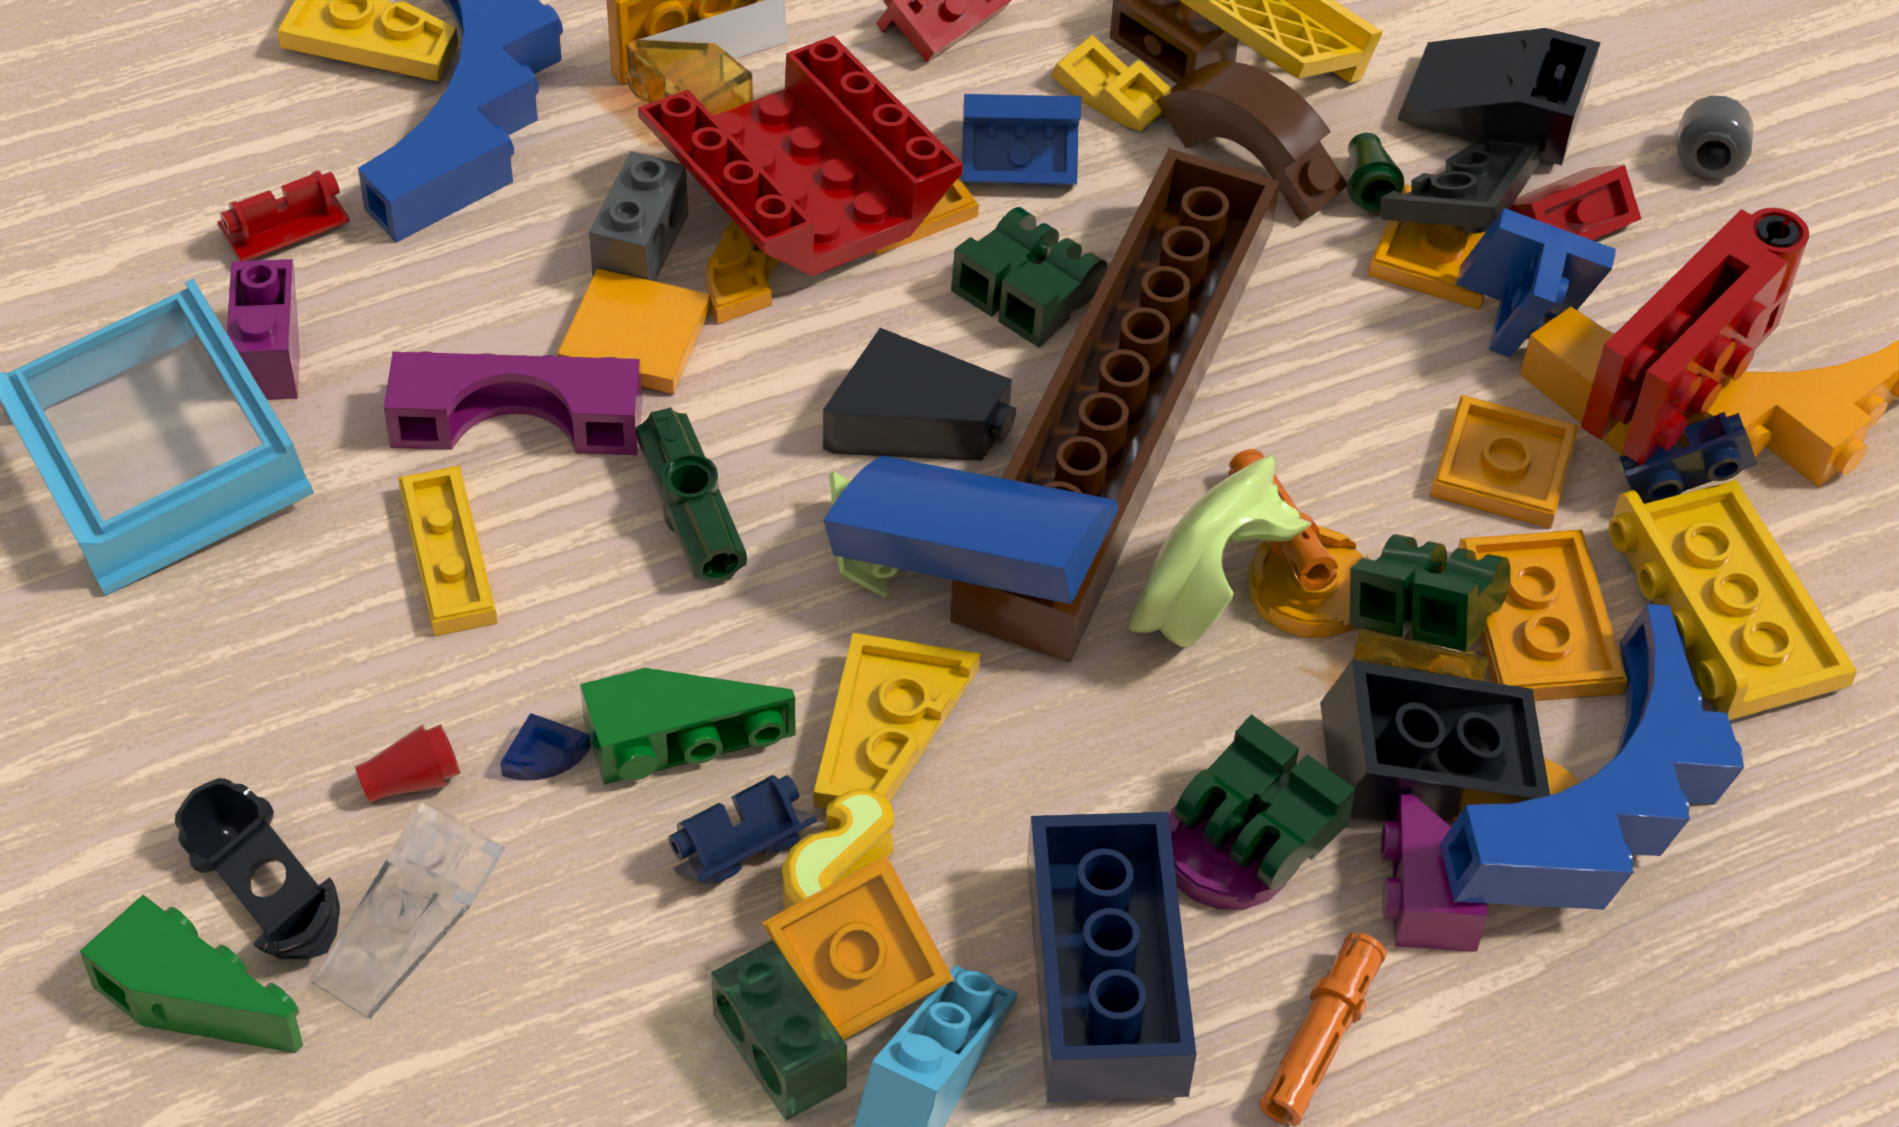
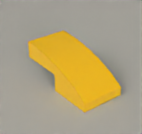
M1093 35L1057 62L1051 74L1057 82L1074 96H1081L1082 102L1111 120L1140 132L1163 114L1155 100L1170 89L1140 59L1128 68Z

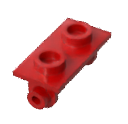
M319 170L313 171L309 176L282 185L283 197L275 199L271 190L239 202H230L229 210L220 213L221 220L217 221V225L239 261L251 260L350 222V217L335 196L340 193V189L334 174L331 171L325 174H321Z

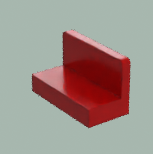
M1625 164L1581 170L1517 197L1509 209L1590 240L1599 238L1642 219Z

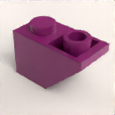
M293 259L231 262L227 335L267 400L298 399L300 347Z
M1401 794L1394 821L1384 820L1381 860L1392 861L1393 878H1385L1382 896L1383 918L1394 919L1395 946L1477 952L1488 917V906L1485 903L1454 902L1439 844L1451 827L1415 795Z

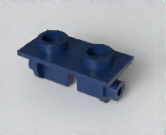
M1721 412L1718 415L1686 426L1684 432L1689 446L1677 450L1676 445H1674L1668 451L1660 448L1644 465L1638 464L1626 455L1619 456L1631 491H1636L1642 502L1646 504L1680 495L1684 491L1712 481L1731 479L1742 470L1758 465L1739 413L1726 417L1725 412Z
M771 775L731 796L740 820L731 823L724 804L717 803L677 823V832L669 835L668 840L678 859L682 860L688 857L689 860L674 867L677 874L699 883L704 882L707 885L719 883L737 874L742 869L740 862L760 851L764 854L775 853L796 843L800 839L798 831L817 822L816 816L793 808L792 802L799 799V792L790 776L785 775L778 779L776 776Z

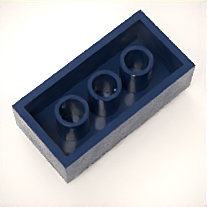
M1140 812L1031 816L1027 870L1047 1102L1189 1097L1196 1060V1046L1169 813Z

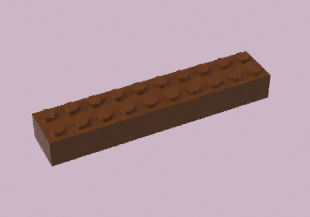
M1168 148L1002 476L1003 479L1117 500L1119 510L1072 604L952 580L950 622L1071 663L1271 235L1280 181Z

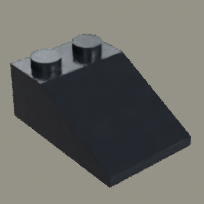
M1351 660L1320 702L1328 769L1356 789L1350 817L1384 822V820L1394 821L1401 794L1415 795L1441 819L1458 817L1466 805L1515 804L1550 795L1533 689Z

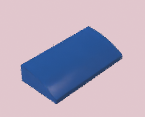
M881 456L865 466L851 480L831 507L824 519V524L834 556L1072 604L1119 507L1117 500Z

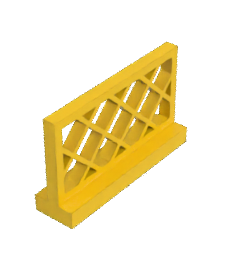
M1179 0L1297 79L1334 72L1349 83L1360 81L1383 31L1335 0Z

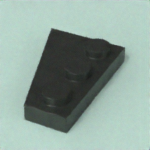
M1484 137L1446 159V171L1437 175L1422 173L1412 179L1411 191L1402 195L1400 192L1392 191L1381 198V220L1457 226L1458 230L1465 233L1486 232L1503 208L1510 209L1541 163V141Z

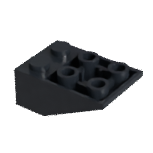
M1549 28L1428 42L1397 121L1474 142L1484 137L1541 141V160L1562 166L1588 94L1601 42Z

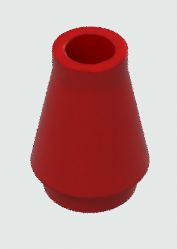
M422 724L368 761L355 766L364 793L370 803L386 797L448 786L446 779L461 774L454 751L442 724L427 730Z

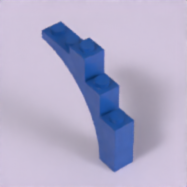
M442 0L452 12L463 36L460 59L445 93L420 124L395 146L358 168L364 210L396 243L513 183L511 156L514 155V146L509 135L538 121L536 95L539 93V86L534 74L562 61L560 35L563 33V26L557 12L550 5H543L539 0Z
M1646 604L1619 642L1628 682L1626 721L1614 759L1594 776L1558 794L1515 804L1466 805L1439 843L1454 902L1604 910L1634 873L1632 855L1661 856L1690 820L1689 803L1715 805L1744 769L1742 748L1735 739L1728 714L1724 712L1703 711L1701 692L1694 683L1685 655V642L1682 635L1678 633L1669 605Z

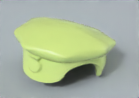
M1269 455L1261 458L1229 476L1201 496L1182 516L1163 543L1155 559L1147 581L1134 606L1128 626L1129 630L1138 633H1150L1160 630L1168 640L1180 647L1190 648L1194 646L1221 616L1233 598L1234 592L1229 586L1222 566L1223 551L1232 539L1236 542L1256 539L1276 542L1290 541L1311 526V522L1300 519L1299 512L1279 497L1278 486L1273 483L1276 465L1274 456Z

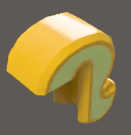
M865 789L850 790L828 804L826 810V831L810 834L795 844L782 866L784 910L886 854L888 857L893 854V839L890 830L894 827V813L890 802L885 796Z

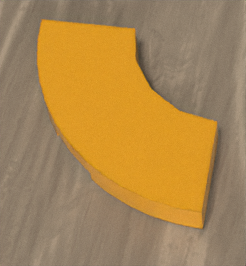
M734 220L723 230L722 239L714 250L712 257H709L707 264V293L710 294L711 312L717 324L772 306V295L768 279L770 272L780 261L764 253Z

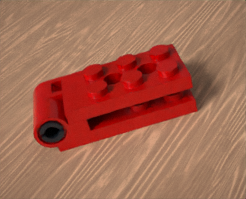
M1764 208L1753 214L1741 209L1604 344L1581 428L1602 440L1618 422L1627 425L1631 421L1622 454L1640 465H1644L1660 448L1666 451L1670 450L1683 434L1688 419L1695 412L1702 416L1710 409L1720 393L1722 384L1728 378L1736 381L1743 375L1754 357L1755 350L1778 327L1809 239V229L1804 220L1795 213L1785 209Z

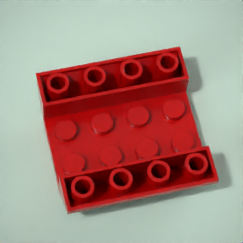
M835 36L816 41L786 53L785 89L714 116L688 89L638 107V117L764 253L810 276H815L911 237L963 172V163Z

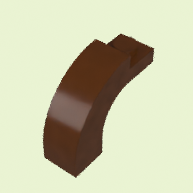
M1231 61L1211 63L1191 72L1155 100L1186 148L1207 138L1220 137L1231 140L1252 153L1265 167L1271 178L1280 181L1279 190L1299 221L1313 216L1348 185L1320 142L1331 132L1323 119L1290 86L1257 67Z

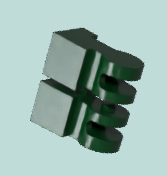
M1016 207L1003 216L996 228L979 241L970 237L954 249L951 291L990 317L999 311L998 322L1040 348L1070 320L1072 311L1079 305H1085L1094 297L1108 269V264L1093 252L1086 253L1081 257L1082 247L1080 244L1070 238H1064L1059 241V232L1046 223L1036 227V217L1023 208Z
M1393 534L1386 542L1379 558L1376 560L1361 558L1350 568V626L1402 638L1412 629V640L1467 652L1486 630L1487 616L1491 612L1496 613L1499 611L1505 601L1510 582V562L1506 557L1487 554L1482 559L1477 560L1473 550L1458 547L1453 551L1447 563V550L1444 544L1428 541L1423 546L1418 547L1415 538Z
M1251 714L1235 731L1234 741L1208 769L1197 774L1185 788L1176 804L1174 817L1192 829L1202 823L1207 817L1212 816L1205 828L1204 840L1215 848L1222 847L1238 833L1250 815L1254 817L1244 826L1236 839L1230 853V858L1242 868L1251 865L1258 857L1266 855L1258 869L1257 879L1272 890H1277L1292 878L1306 859L1310 858L1312 860L1349 825L1356 789L1308 754L1297 764L1299 748Z

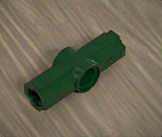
M671 407L651 412L642 424L636 426V438L662 499L665 523L670 530L676 533L694 579L708 581L710 585L731 580L740 568L747 565V554L719 490L717 467L710 459L705 457L687 413L675 412Z

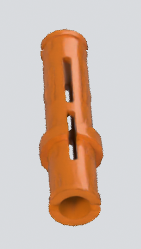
M1247 449L1239 452L1229 463L1230 469H1233L1228 471L1229 476L1264 458V455L1256 449ZM1274 474L1273 483L1278 486L1279 497L1299 512L1300 519L1309 521L1312 524L1306 531L1290 541H1269V545L1278 558L1290 564L1303 588L1309 591L1323 589L1336 578L1337 572L1333 569H1337L1338 564L1319 541L1320 531L1311 516L1298 510L1292 498Z
M1355 932L1347 934L1338 952V956L1326 977H1321L1315 982L1310 992L1312 1003L1309 1011L1283 1056L1276 1074L1259 1100L1261 1110L1272 1120L1283 1125H1287L1290 1122L1292 1126H1297L1301 1123L1304 1113L1310 1104L1309 1102L1337 1052L1345 1032L1351 1023H1356L1361 1019L1367 1005L1364 997L1374 976H1376L1387 956L1385 947L1372 936L1361 932L1358 937Z

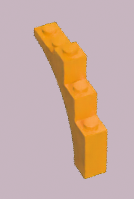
M1569 307L1530 334L1520 375L1582 423L1603 346L1614 333L1603 328L1573 307ZM1899 340L1878 352L1840 365L1796 372H1744L1736 381L1728 378L1722 384L1720 393L1710 409L1702 416L1695 412L1688 419L1686 426L1713 417L1721 412H1725L1726 417L1739 413L1755 458L1767 447L1813 484L1820 487L1838 472L1847 475L1859 465L1868 450V446L1864 444L1868 430L1881 418L1887 406L1896 399H1899ZM1631 421L1627 425L1618 422L1602 439L1620 455H1624L1622 450ZM1683 432L1679 440L1689 446L1685 432Z

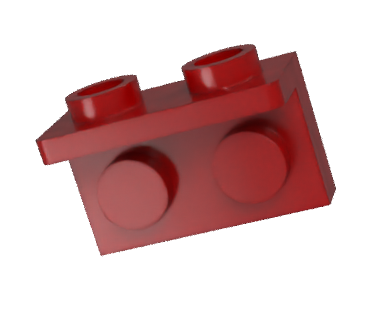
M884 0L883 3L887 6V9L876 25L882 33L897 25L924 60L929 62L998 15L1012 0Z

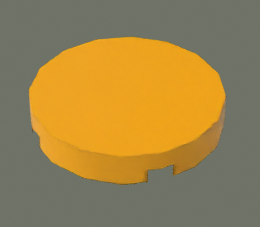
M1318 526L1320 531L1319 541L1338 564V568L1333 569L1337 572V576L1327 587L1317 591H1309L1303 588L1290 564L1277 557L1270 547L1268 540H1265L1257 547L1249 567V597L1259 615L1278 630L1301 638H1329L1350 631L1354 627L1350 626V568L1364 557L1355 549L1356 543L1345 534L1322 526Z

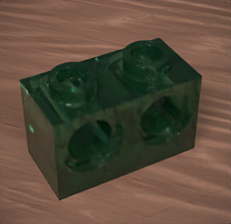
M773 940L711 972L713 1016L786 1121L847 1088V1044Z

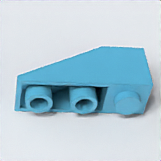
M955 965L950 971L954 980L933 991L872 1061L854 1127H945L1012 1009L1018 993L997 984L990 976L984 973L968 971Z

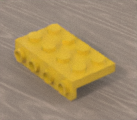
M1737 480L1646 504L1642 502L1634 490L1619 494L1613 516L1609 520L1611 541L1617 551L1625 553L1635 570L1638 585L1643 596L1647 600L1653 601L1656 605L1670 606L1678 633L1682 635L1685 642L1686 658L1695 671L1698 688L1706 699L1712 700L1718 712L1727 713L1729 720H1733L1852 685L1857 669Z

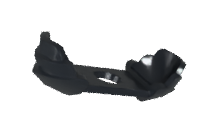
M217 778L193 789L175 814V824L179 829V842L189 854L191 866L200 873L216 870L264 932L253 942L254 946L260 951L280 959L308 960L328 953L337 935L340 904L336 887L330 877L318 885L271 827L270 824L274 817V810L271 804L263 797L256 796L247 786L233 783L225 778ZM268 862L282 863L286 870V878L282 887L276 893L267 897L254 895L251 889V880L255 871Z

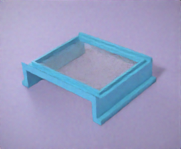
M194 279L185 282L187 289L8 373L0 372V403L11 424L15 426L105 596L314 494L293 442Z

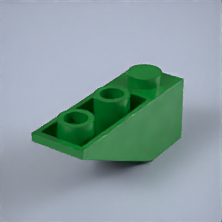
M642 668L580 684L584 724L604 785L621 780H640L651 775L653 772L687 763H705L716 758L718 755L752 746L767 747L783 738L796 735L795 695L792 689L650 668Z
M141 895L80 950L92 987L141 1026L296 1053L303 1046L296 1019L299 1010L293 999L276 984L269 983L264 987L248 975V970L241 959L228 947L219 944L214 949L199 938L192 922L174 907H168L164 911L146 896Z

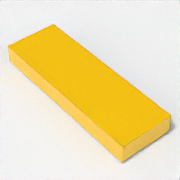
M460 465L398 477L402 502L434 636L498 624L496 608Z

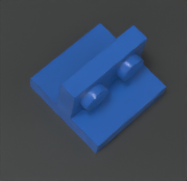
M964 94L962 183L1077 186L1078 126L1081 120V96Z
M1503 208L1460 265L1456 285L1500 301L1489 350L1511 358L1522 343L1529 339L1530 334L1542 326L1544 317L1552 320L1569 307H1573L1576 310L1580 308L1612 270L1616 249Z

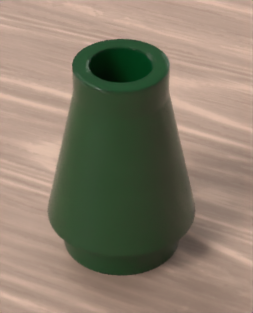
M1367 132L1361 133L1353 137L1348 144V195L1363 210L1381 212V198L1392 191L1401 193L1404 188V175L1383 148L1381 140L1377 135Z

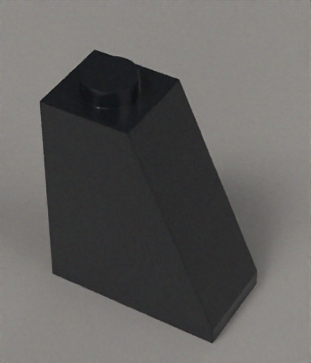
M879 328L823 409V450L833 454L982 461L995 440L1003 442L1013 426L1016 408L1010 406L1012 379Z

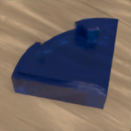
M530 713L500 762L502 776L515 780L531 781L559 775L574 767L587 755L591 749L590 734Z

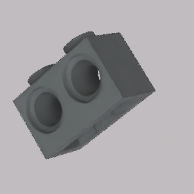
M630 151L589 231L592 276H594L598 268L656 281L688 216L687 172L681 163Z

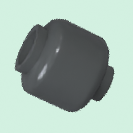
M1710 95L1696 100L1690 105L1679 122L1677 153L1683 166L1693 175L1708 180H1721L1733 176L1740 171L1752 154L1753 121L1748 110L1739 101L1727 96Z

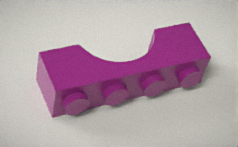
M393 351L384 403L390 448L452 450L459 439L478 423L501 415L524 414L542 418L560 428L569 438L575 453L637 455L636 426L640 425L643 400L640 359Z

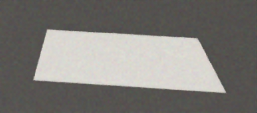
M764 0L642 38L639 41L665 80L668 81L787 43L788 32L784 0Z

